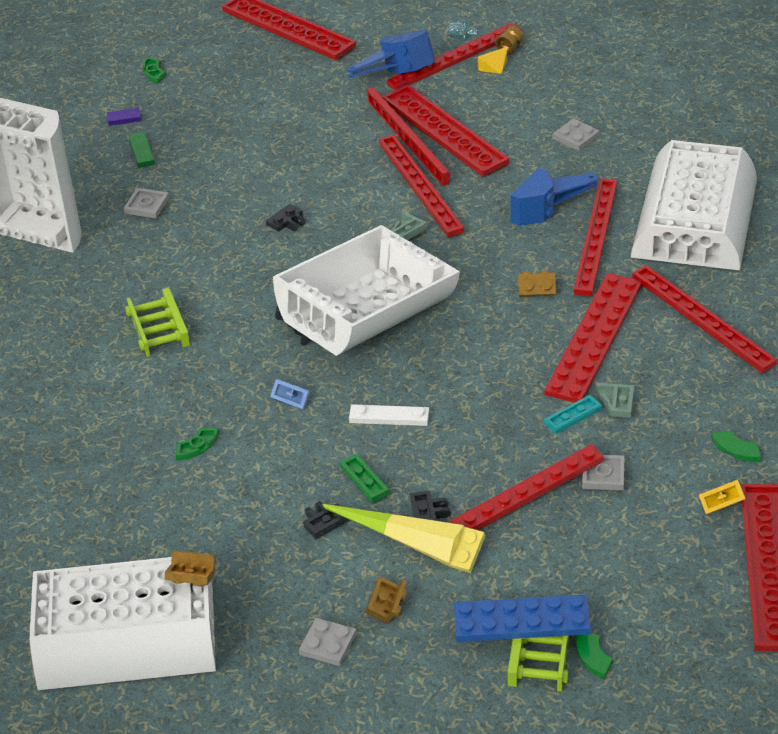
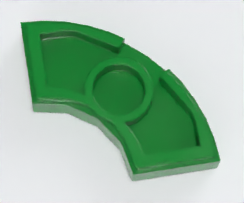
M147 57L143 63L145 77L156 84H159L166 77V72L159 68L161 60Z
M199 428L197 434L191 439L177 442L176 460L190 459L206 452L216 442L219 428Z
M732 431L712 433L711 438L714 444L723 453L727 452L736 456L735 459L761 461V454L756 442L740 440Z
M592 632L587 635H577L576 651L584 667L594 675L605 679L613 663V658L606 655L600 649V635Z

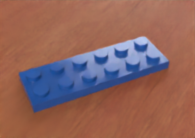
M586 594L454 602L457 642L591 634Z

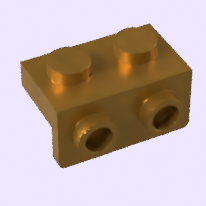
M542 271L532 274V272L518 274L519 297L556 296L555 273Z
M173 550L171 565L165 571V580L176 584L185 582L193 583L195 586L208 585L215 576V555Z
M379 576L364 613L384 623H389L393 617L397 618L401 610L399 603L403 601L407 590L404 589L407 581L402 580L397 585Z

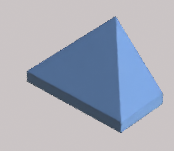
M276 379L270 397L304 409L310 391L304 387Z

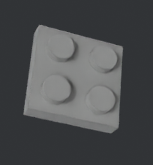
M573 118L552 134V139L579 151L600 135V130Z
M136 188L124 207V214L157 218L169 199V193Z
M603 455V462L583 472L582 489L624 491V456Z
M316 618L299 648V655L340 666L357 634L356 628Z

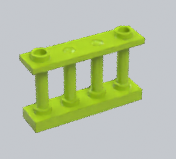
M169 288L162 289L163 297H160V300L133 306L131 299L127 298L128 306H125L127 317L132 318L140 339L138 340L140 350L145 351L146 357L150 356L149 347L177 340V342H181L183 347L190 346L188 331ZM158 307L165 308V311L138 317L136 314ZM163 318L170 319V322L143 329L141 327V324ZM169 329L176 330L172 334L149 340L145 337L146 335Z
M569 636L513 639L508 666V686L517 687L518 679H522V677L557 680V691L562 692L563 683L567 684L568 670H565ZM534 642L562 645L561 654L526 650V648H523V644ZM525 659L558 662L559 669L558 671L523 668L520 662L525 661Z

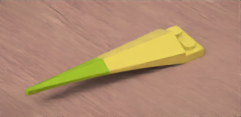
M322 504L326 510L386 535L449 567L469 573L472 572L486 536L482 531L470 529L459 524Z

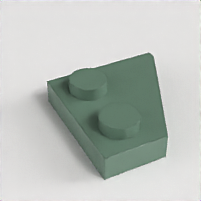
M404 212L402 220L397 221L391 231L409 240L426 230L428 225L426 221Z
M597 382L596 391L609 414L614 417L631 418L634 385Z

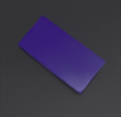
M139 108L107 112L109 126L141 121Z

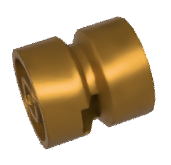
M510 26L496 39V48L499 50L506 47L507 55H509L523 42L524 35L518 27Z

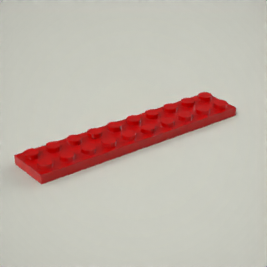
M230 0L222 5V11L334 60H338L356 47V41L261 0Z
M406 85L382 96L389 106L394 108L396 113L482 177L509 164V158L411 86Z
M606 274L544 390V395L574 403L586 396L642 287L640 280L616 274Z
M741 484V489L746 499L741 501L754 651H778V484Z

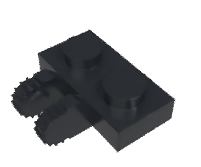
M288 204L268 218L266 225L278 232L285 227L296 231L298 229L297 224L303 226L306 221L302 217L303 211Z
M430 490L409 493L414 518L437 521L436 518L450 517L451 511L447 507L449 506L448 499H432Z
M318 501L315 503V506L319 513L317 514L310 507L304 509L309 519L303 521L304 528L317 539L350 519L326 510L322 505L323 503Z

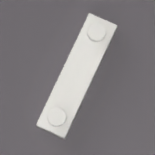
M351 405L349 423L427 426L429 407Z

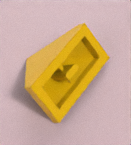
M507 48L478 56V70L501 74L507 63Z
M738 480L699 495L706 514L746 500Z

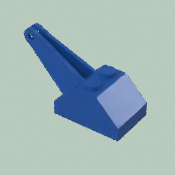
M428 29L381 38L382 50L347 68V72H351L348 74L350 78L385 68L390 72L401 74L416 71L433 63L435 56ZM385 59V61H383V62L374 64V63H376V62H378V61H381V60Z
M538 168L511 194V223L522 226L545 222L549 217L553 216L554 205L596 187L598 176L590 173L550 178L548 171Z

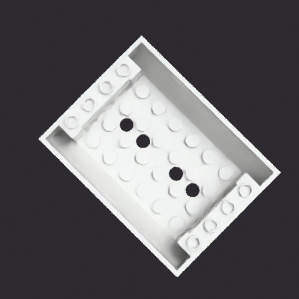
M0 98V234L73 253L80 243L82 233L58 112Z
M671 140L661 149L654 162L631 258L740 270L757 184L756 170L747 152L742 147Z
M380 225L273 276L276 301L284 321L337 356L448 298L457 285L460 271Z
M172 557L34 571L30 648L38 690L216 671L212 580L205 586H195L193 583L185 582L176 584L165 580V571L171 565ZM165 591L170 592L169 594L164 596L160 595L162 592ZM140 594H147L144 598H138ZM99 598H102V599H103L101 602H98V603H95V602H94L96 599H99ZM74 601H81L77 605H72Z

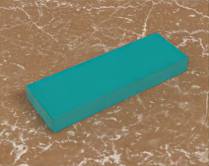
M588 395L545 418L544 424L552 432L558 434L602 410V404L591 395Z

